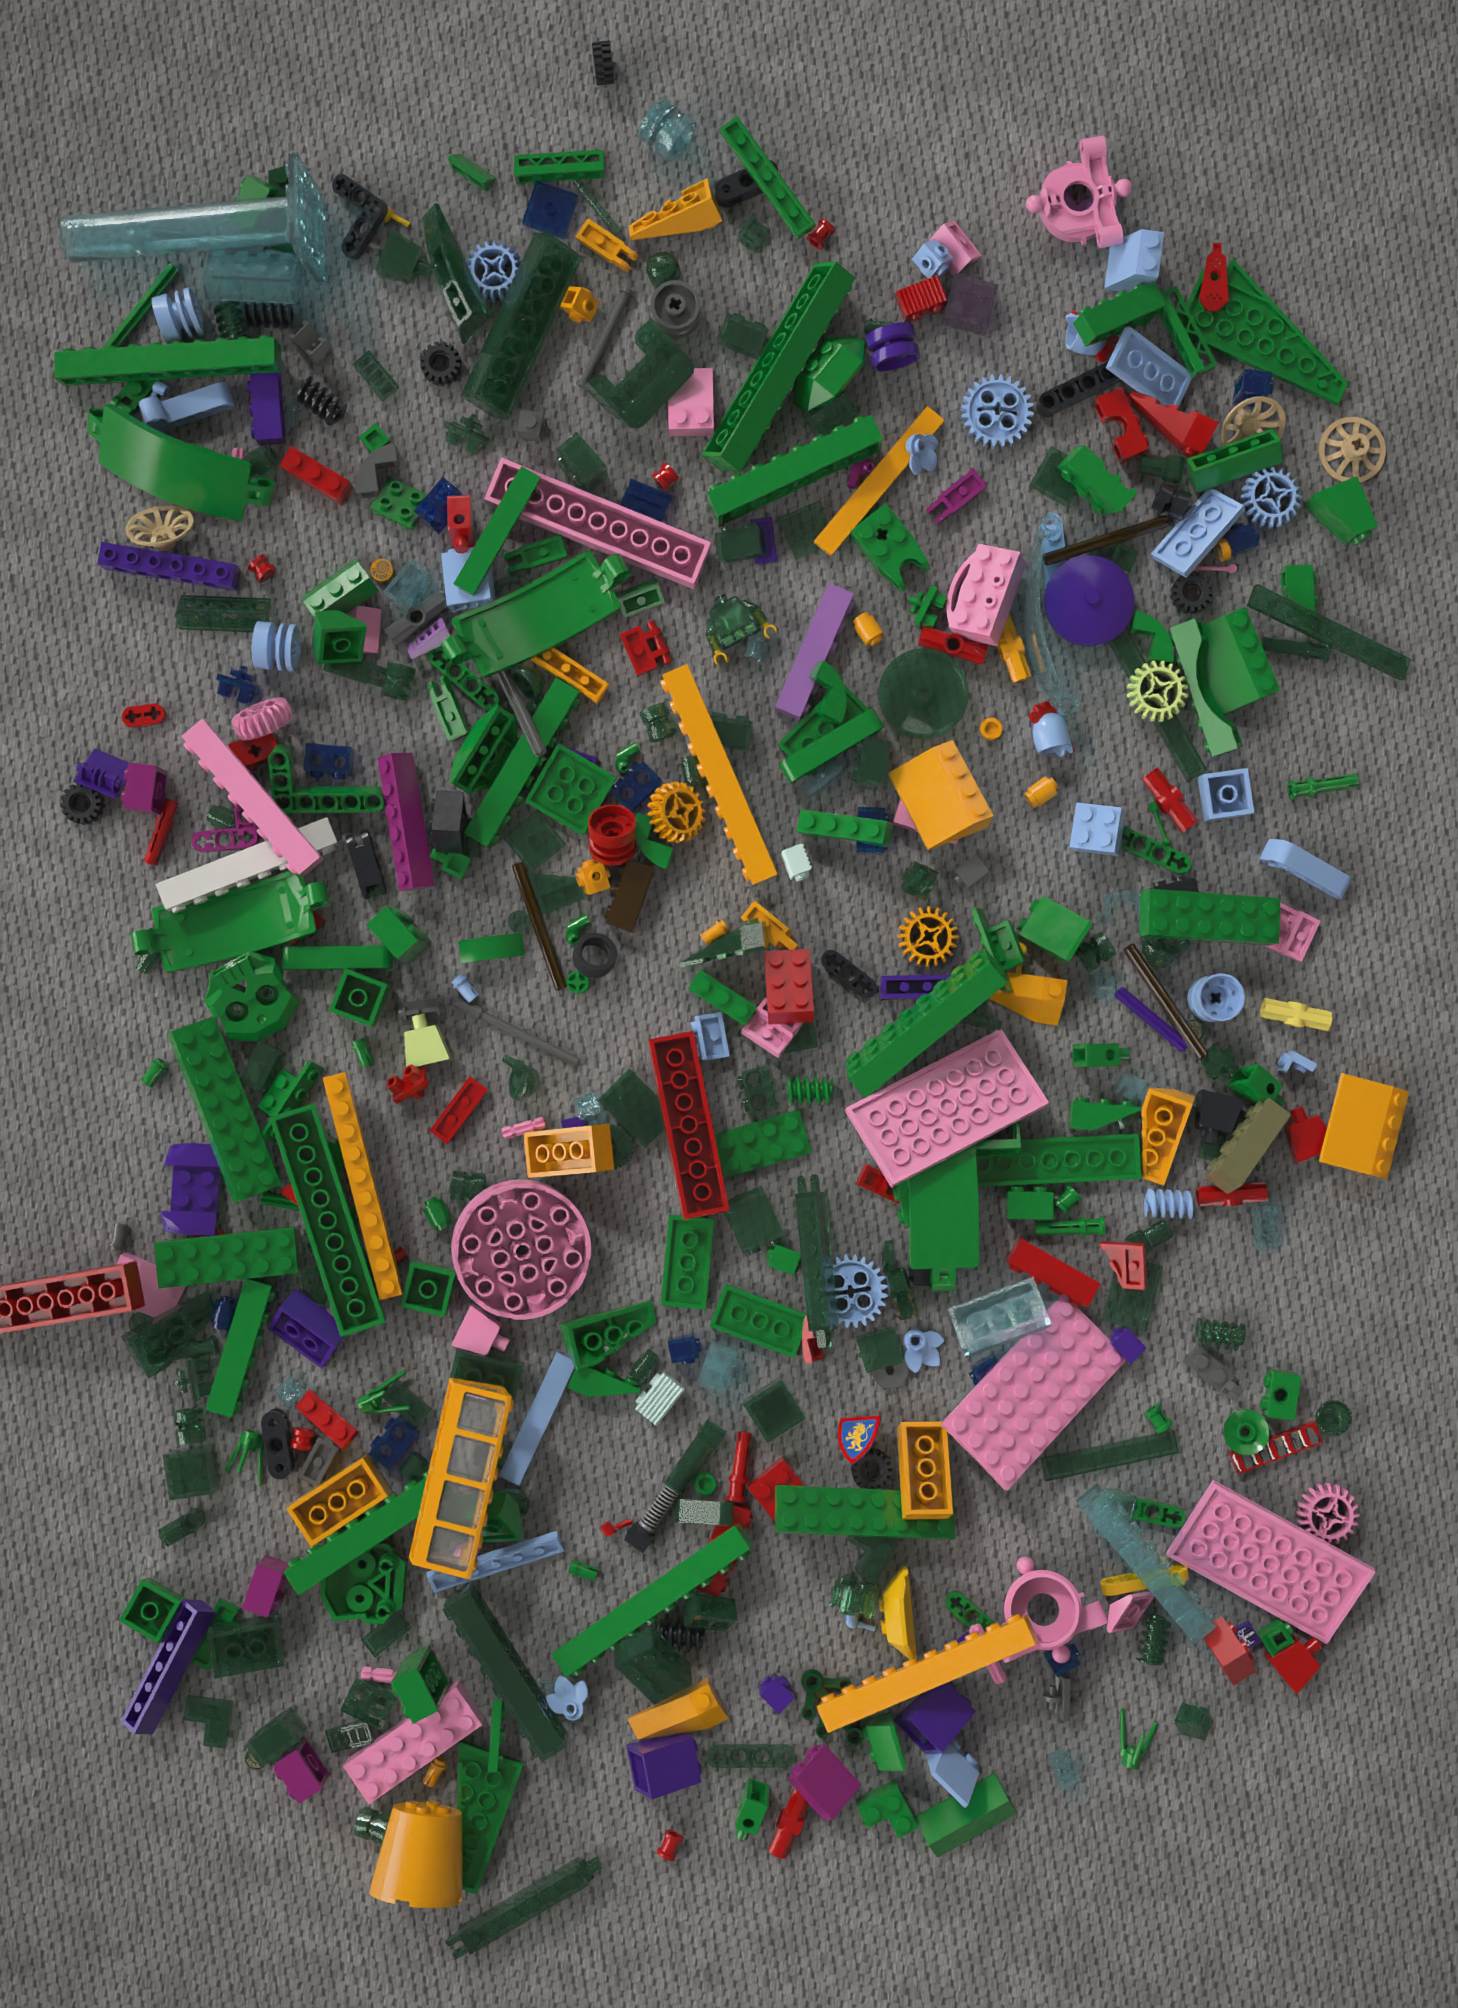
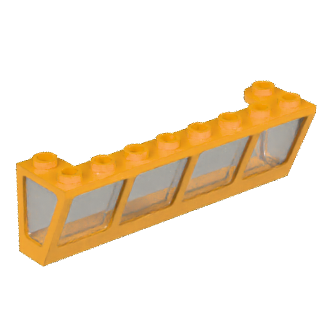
M449 1378L409 1554L412 1565L465 1579H471L472 1572L476 1571L478 1562L476 1553L477 1549H481L483 1541L481 1531L482 1527L486 1526L488 1520L486 1509L487 1505L491 1504L493 1498L491 1487L493 1481H496L498 1476V1467L496 1465L498 1458L501 1459L503 1454V1445L501 1443L503 1436H506L508 1432V1422L506 1421L508 1413L512 1412L514 1405L512 1396L503 1386Z

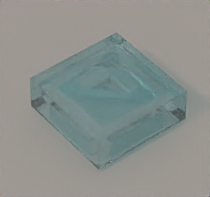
M595 1092L573 1099L580 1120L602 1113Z
M293 1375L274 1389V1392L287 1407L306 1393L305 1389Z

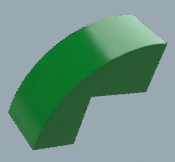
M1136 611L1132 615L1129 633L1151 636L1147 663L1156 661L1157 665H1159L1161 661H1165V666L1172 664L1174 661L1173 644L1166 629L1152 616Z
M825 661L817 662L809 679L828 690L816 713L834 724L842 723L847 702L843 682L838 673Z
M636 813L635 835L641 851L652 864L667 871L673 848L650 841L649 837L653 825L649 824V822L652 820V817Z
M522 933L458 941L461 964L525 955Z

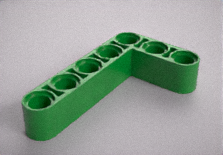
M278 744L269 755L272 798L284 813L378 812L384 806V794L380 786L296 787L292 749L286 744ZM276 753L283 754L286 760H279L276 757ZM278 775H284L288 782L280 781ZM307 796L311 798L312 803H306L302 797ZM325 796H331L335 802H327ZM354 796L358 802H350L347 797ZM370 796H377L380 802H373ZM280 797L288 798L290 803H283Z

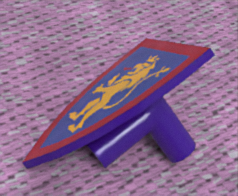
M881 1415L840 1418L838 1426L839 1447L844 1457L852 1465L862 1459L873 1446L880 1428Z

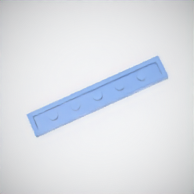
M558 1351L556 1352L499 1477L518 1486L520 1485L573 1372L574 1364L570 1357Z
M554 1531L476 1556L478 1560L475 1572H472L471 1579L435 1570L427 1572V1579L435 1593L564 1552V1547L558 1532ZM447 1565V1567L449 1568L451 1567L453 1569L455 1568L456 1570L459 1569L461 1571V1569L458 1566Z

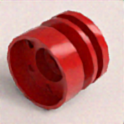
M614 804L596 808L590 814L588 819L590 855L599 863L610 866L628 862L636 852L635 815L629 809Z

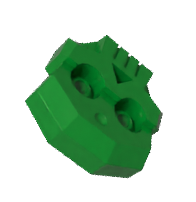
M249 951L210 972L204 1002L212 1015L220 1018L229 1040L258 1042L287 1026L299 1004L300 998L283 980L284 972L275 958L266 956L264 952L255 953ZM247 979L246 987L238 984ZM265 989H270L271 994L265 995L263 991ZM238 1005L242 1009L240 1011H235L233 1007Z
M382 1540L321 1581L320 1597L333 1621L363 1619V1622L367 1624H384L390 1616L402 1609L405 1603L408 1560H405L396 1552L389 1540ZM359 1561H366V1567H361ZM386 1575L385 1585H383L379 1579ZM357 1595H363L364 1601H359Z

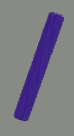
M1120 987L1116 991L1115 997L1179 1051H1184L1188 1047L1177 1031L1128 990Z

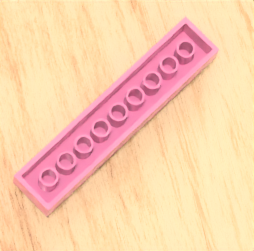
M501 457L484 498L487 506L497 509L522 465ZM526 468L540 476L541 481L519 519L611 556L620 553L623 560L629 564L695 590L710 553L711 542Z

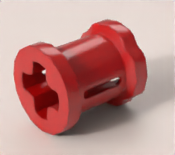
M820 218L818 226L806 238L811 245L822 250L827 238L835 233V228L827 220Z
M666 1829L664 1841L656 1852L666 1860L675 1861L676 1850L679 1843L683 1842L684 1837L678 1832Z

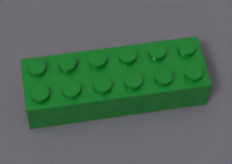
M1160 889L1144 890L1140 892L1139 937L1264 946L1279 944L1281 898Z
M295 1226L217 1234L215 1236L163 1240L154 1243L158 1289L299 1272Z

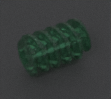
M240 300L222 301L213 308V312L216 315L215 321L219 324L217 327L220 332L219 338L238 340L239 337H249L248 335L241 334L247 331V327L240 326V324L245 322V318L237 317L243 313L242 309L235 308L241 305Z
M1197 1318L1195 1338L1199 1347L1202 1346L1203 1341H1206L1207 1348H1210L1212 1342H1215L1216 1349H1219L1221 1344L1224 1343L1225 1350H1229L1232 1344L1234 1351L1237 1352L1239 1346H1242L1245 1341L1246 1327L1243 1323L1238 1326L1235 1322L1229 1325L1227 1321H1223L1220 1324L1218 1320H1213L1211 1323L1210 1319L1205 1318L1202 1322L1201 1318Z
M1144 1613L1143 1615L1149 1621L1142 1622V1625L1148 1629L1140 1631V1634L1145 1636L1146 1639L1138 1641L1144 1648L1137 1649V1652L1142 1657L1135 1659L1148 1665H1163L1165 1660L1161 1656L1166 1655L1167 1652L1163 1647L1168 1645V1641L1165 1638L1170 1636V1632L1166 1629L1171 1628L1172 1624L1163 1616Z

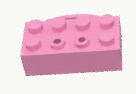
M978 544L976 551L963 563L956 573L949 589L947 618L949 622L948 627L954 634H958L968 640L994 646L998 645L1027 564L1020 552ZM966 576V578H965V580H964V582H963V584H962V586H961V589H960V592H959L958 601H957V604H956V607H955V610H954V603H955V598H956L957 591H958V589H959V587H960L961 582L963 581L964 577Z

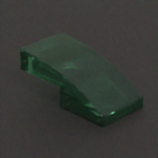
M1117 543L1089 552L1086 555L1106 558L1119 566L1124 572L1130 573L1139 551Z

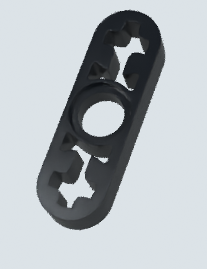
M828 950L822 955V966L863 998H870L877 992L876 982L835 950ZM834 954L836 956L835 961L838 964H841L842 961L846 963L840 968L838 974L834 971L837 969L835 965L831 964L828 966L826 964L827 959L825 957L827 955L832 956ZM845 968L854 969L855 978L848 981L843 978L842 973ZM860 974L864 977L860 981L864 984L868 982L872 984L870 988L873 991L871 993L866 992L864 994L862 993L863 987L857 984L856 988L852 985L858 980Z

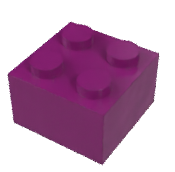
M129 763L128 768L124 772V780L127 782L126 791L122 792L121 797L124 808L135 813L160 815L164 804L167 771L156 765Z
M265 1555L258 1562L242 1606L243 1610L267 1618L273 1611H277L278 1606L282 1605L285 1593L282 1590H284L286 1584H289L287 1577L283 1573L288 1568V1562Z
M305 1736L282 1751L273 1765L275 1775L279 1780L284 1781L289 1796L293 1800L296 1799L298 1804L321 1790L330 1775Z

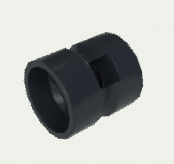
M1162 482L1153 500L1151 509L1160 513L1166 511L1169 517L1180 521L1189 505L1192 494L1182 489L1175 491V486Z

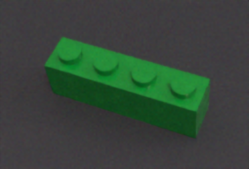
M1272 428L1188 458L1186 460L1189 481L1198 493L1282 463L1281 440Z

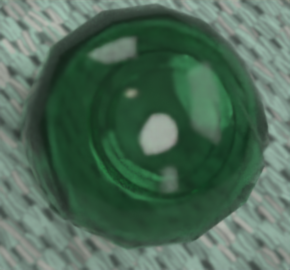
M663 251L655 253L648 259L646 273L654 287L658 288L661 284L671 280L679 281L681 269L678 260L673 254Z
M1328 1400L1316 1411L1315 1425L1321 1433L1329 1437L1340 1436L1352 1424V1412L1343 1402Z

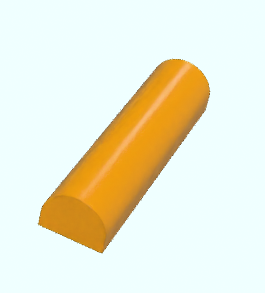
M556 648L530 659L556 678L580 691L582 695L596 704L602 700L609 688V683Z

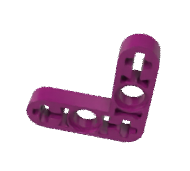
M234 805L236 828L200 831L193 835L191 843L194 849L201 853L243 850L259 843V834L256 831L259 827L255 822L242 821L240 814L243 808L239 805ZM247 832L254 836V839H250V843L247 844L245 840H237L235 833H237L238 837H246ZM223 834L231 836V843L228 846H222L219 842ZM201 837H204L206 840H214L216 847H214L213 843H205L204 848H202L201 845L197 844V841H201Z

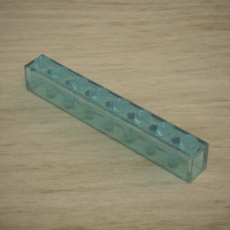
M1096 1483L1076 1500L1079 1507L1191 1641L1196 1644L1216 1628L1212 1621L1214 1618L1213 1614L1206 1606L1202 1608L1198 1604L1200 1599L1192 1589L1187 1591L1184 1587L1186 1582L1178 1572L1175 1574L1171 1572L1169 1568L1172 1565L1164 1555L1159 1557L1156 1554L1157 1547L1149 1538L1145 1540L1141 1536L1143 1531L1135 1521L1131 1523L1126 1518L1129 1514L1121 1504L1115 1505L1112 1501L1115 1497L1107 1487L1102 1489Z

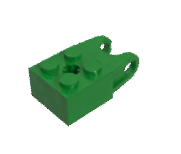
M887 503L850 531V539L875 570L901 592L906 589L899 571L902 565L907 563L914 564L925 573L931 570L929 562L916 540ZM878 534H884L886 536L885 541L883 539L878 540Z

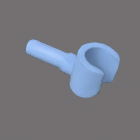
M161 381L155 382L152 388L153 392L149 397H157L158 394L166 397L170 386Z
M845 1613V1623L849 1628L859 1627L875 1631L876 1626L858 1621L857 1613Z

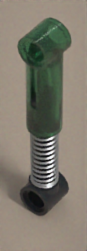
M706 1419L692 1443L665 1479L666 1487L663 1488V1491H660L661 1495L658 1494L659 1498L653 1501L654 1505L651 1504L652 1508L646 1511L647 1515L644 1514L645 1518H642L640 1522L636 1521L624 1538L625 1542L641 1553L646 1550L655 1536L654 1531L655 1527H658L657 1524H660L662 1517H665L664 1514H667L669 1507H672L671 1504H674L676 1497L683 1495L712 1451L722 1441L727 1431L710 1419Z

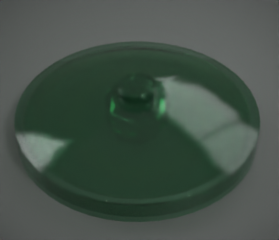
M914 649L896 657L885 669L878 687V703L887 723L898 733L918 740L937 738L952 730L964 715L969 698L968 683L960 666L948 655L933 649Z

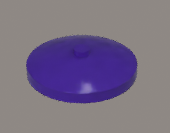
M1093 555L1079 556L1062 564L1050 577L1044 592V610L1051 627L1066 641L1079 646H1099L1116 638L1128 625L1134 610V592L1127 575L1112 561Z

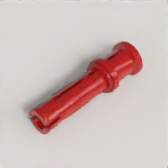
M738 1431L732 1474L728 1478L730 1487L726 1500L744 1503L746 1502L744 1497L745 1486L749 1481L746 1473L752 1433Z

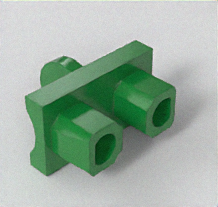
M931 585L924 601L922 600L925 594L919 592L916 598L910 596L907 601L912 605L909 611L911 614L915 615L919 609L914 619L915 627L919 629L922 626L934 629L939 618L929 612L932 606L943 611L947 603V597L938 592V587Z

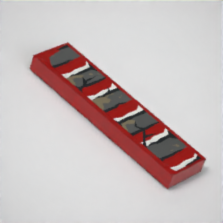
M1310 1421L1269 1436L1266 1446L1256 1454L1241 1455L1232 1450L1229 1451V1455L1236 1473L1241 1474L1323 1442L1315 1421Z

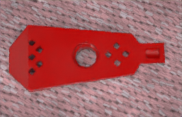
M1213 242L1212 253L1207 256L1199 302L1207 312H1218L1229 301L1226 256L1221 253L1222 243ZM1211 274L1218 275V280L1213 281Z

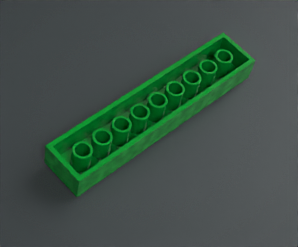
M838 262L815 263L701 453L703 458L719 470L741 472L748 465V458L758 448L760 438L770 428L775 413L782 408L785 396L795 385V379L805 369L806 361L810 354L817 349V342L828 330L829 322L840 310V304L844 297L852 290L855 277Z
M315 1102L270 1117L340 1336L343 1337L385 1323L387 1316L382 1301L379 1300L369 1260L318 1103Z

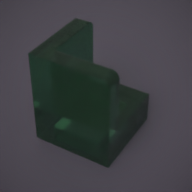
M753 212L738 232V241L756 254L771 234V231L757 221V214Z
M1182 1703L1174 1722L1181 1735L1205 1741L1213 1720L1207 1708Z

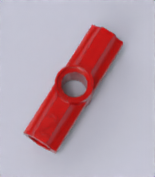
M923 626L917 644L918 646L944 653L947 657H956L981 666L988 648L987 645L962 638L958 634H949L927 626ZM955 641L958 644V649L950 650L947 647V642Z
M1158 767L1141 779L1155 797L1154 800L1159 809L1165 815L1168 814L1181 833L1198 822V819L1185 804V798L1177 787L1169 783Z
M1264 1181L1243 1183L1241 1187L1228 1194L1216 1185L1198 1186L1195 1192L1198 1206H1238L1248 1202L1267 1201L1268 1189Z
M794 1787L786 1807L782 1808L776 1823L777 1829L768 1848V1852L780 1859H787L795 1837H798L805 1819L804 1815L809 1806V1803Z

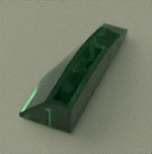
M435 203L422 217L424 236L445 309L461 343L465 344L491 317V314L439 204Z

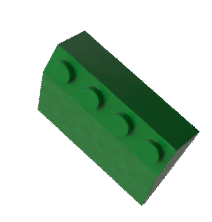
M1246 607L1203 625L1208 638L1202 661L1204 685L1210 700L1222 715L1280 691V687Z

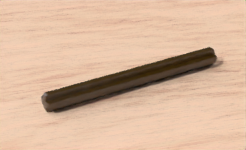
M1166 515L1159 516L1047 552L1042 556L1044 564L1046 566L1166 528L1169 526L1168 518Z
M518 862L512 865V869L556 991L565 989L567 985L523 862Z
M1133 943L1125 947L1124 953L1198 1060L1206 1057L1208 1051L1138 948Z

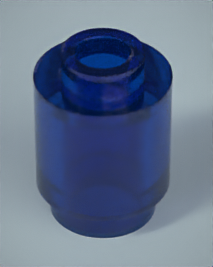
M221 1296V1299L215 1300L211 1317L213 1328L230 1330L238 1304L234 1302L235 1298Z

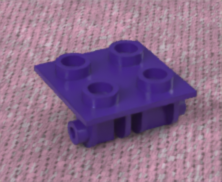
M94 748L83 764L78 763L76 767L78 773L73 782L115 799L126 783L124 772L128 768L129 762Z

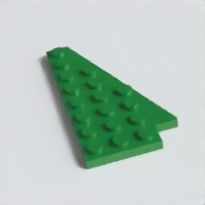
M1231 259L1227 267L1229 301L1218 312L1205 311L1199 302L1205 270L1202 269L1186 305L1208 347L1337 406L1348 382L1235 260ZM1211 274V279L1217 281L1218 275ZM1180 316V320L1186 329L1188 321L1186 317ZM1188 335L1190 340L1198 343L1196 337Z

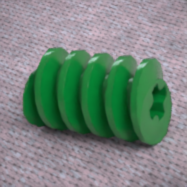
M788 1076L787 1098H789L790 1104L794 1105L796 1098H798L800 1105H803L805 1099H807L809 1105H812L814 1099H816L818 1105H821L823 1099H825L827 1106H830L833 1099V1077L830 1083H828L826 1077L822 1078L821 1083H819L817 1077H814L812 1083H810L808 1076H805L803 1083H801L799 1076L795 1077L794 1082Z

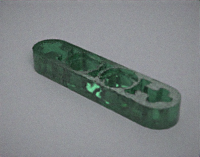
M716 1744L707 1750V1762L714 1768H786L793 1765L795 1761V1751L789 1744ZM726 1750H730V1762H726L727 1757H720L719 1761H715L714 1757H710L714 1755L715 1751H719V1755H727ZM742 1750L745 1752L746 1758L740 1762L736 1761L733 1758L734 1752ZM760 1750H765L768 1752L769 1757L766 1761H759L756 1758V1753ZM772 1750H775V1755H782L783 1751H787L788 1755L791 1756L787 1758V1761H783L781 1756H775L776 1761H772Z

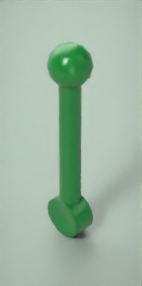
M1151 802L1148 808L1154 814L1163 838L1162 844L1170 846L1171 840L1167 838L1156 810L1158 805L1156 802Z

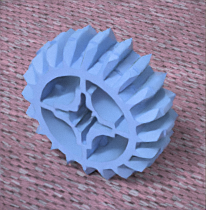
M496 240L493 241L492 246H489L488 241H485L484 248L477 244L478 252L470 251L472 258H466L465 260L468 265L464 267V272L467 274L465 281L469 283V289L471 291L475 290L474 294L476 297L482 295L483 301H486L490 296L492 303H495L496 297H499L500 301L504 302V295L506 294L509 298H512L511 290L518 293L519 288L517 285L523 284L521 277L525 276V271L521 269L524 267V263L519 260L520 254L518 252L514 253L515 250L512 246L507 248L504 241L500 246H498ZM497 256V258L494 260L487 259L489 257ZM507 262L512 265V273L509 278L504 272ZM479 265H481L483 267V270L485 271L481 282L477 278V269ZM498 269V272H499V273H496V272H492V273H491L490 270L496 271V270ZM494 283H500V284H502V285L494 286V287L491 286V285H493Z
M1273 466L1268 471L1266 468L1260 470V474L1257 471L1254 472L1252 478H1248L1245 481L1247 485H1244L1241 489L1245 494L1240 496V500L1246 501L1242 504L1245 509L1248 508L1245 516L1248 517L1251 514L1254 516L1251 519V523L1260 520L1259 527H1263L1267 522L1268 529H1271L1274 524L1279 528L1282 526V522L1287 524L1290 522V517L1294 518L1297 515L1295 510L1300 509L1301 505L1298 501L1302 499V496L1296 493L1301 490V487L1294 486L1297 479L1292 481L1289 479L1291 472L1283 475V468H1280L1276 473ZM1274 482L1279 484L1283 489L1277 488L1274 485ZM1262 483V495L1255 499V489L1258 484ZM1269 495L1270 497H1273V496H1274V497H1277V498L1273 501L1272 498H1269V499H1268V498H1266V497ZM1287 497V507L1285 511L1280 513V500ZM1259 506L1267 508L1269 513L1263 511Z

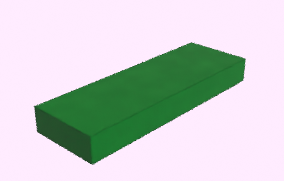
M222 1598L218 1599L214 1608L216 1613L191 1663L208 1671L211 1670L240 1607Z

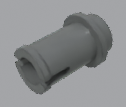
M114 1223L111 1243H108L110 1251L124 1252V1248H127L125 1240L128 1225Z

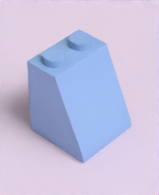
M1141 229L1124 237L1122 245L1111 246L1109 248L1104 289L1119 292L1126 290L1130 292L1132 288L1142 282L1145 285L1152 281L1156 282L1159 275L1164 232Z

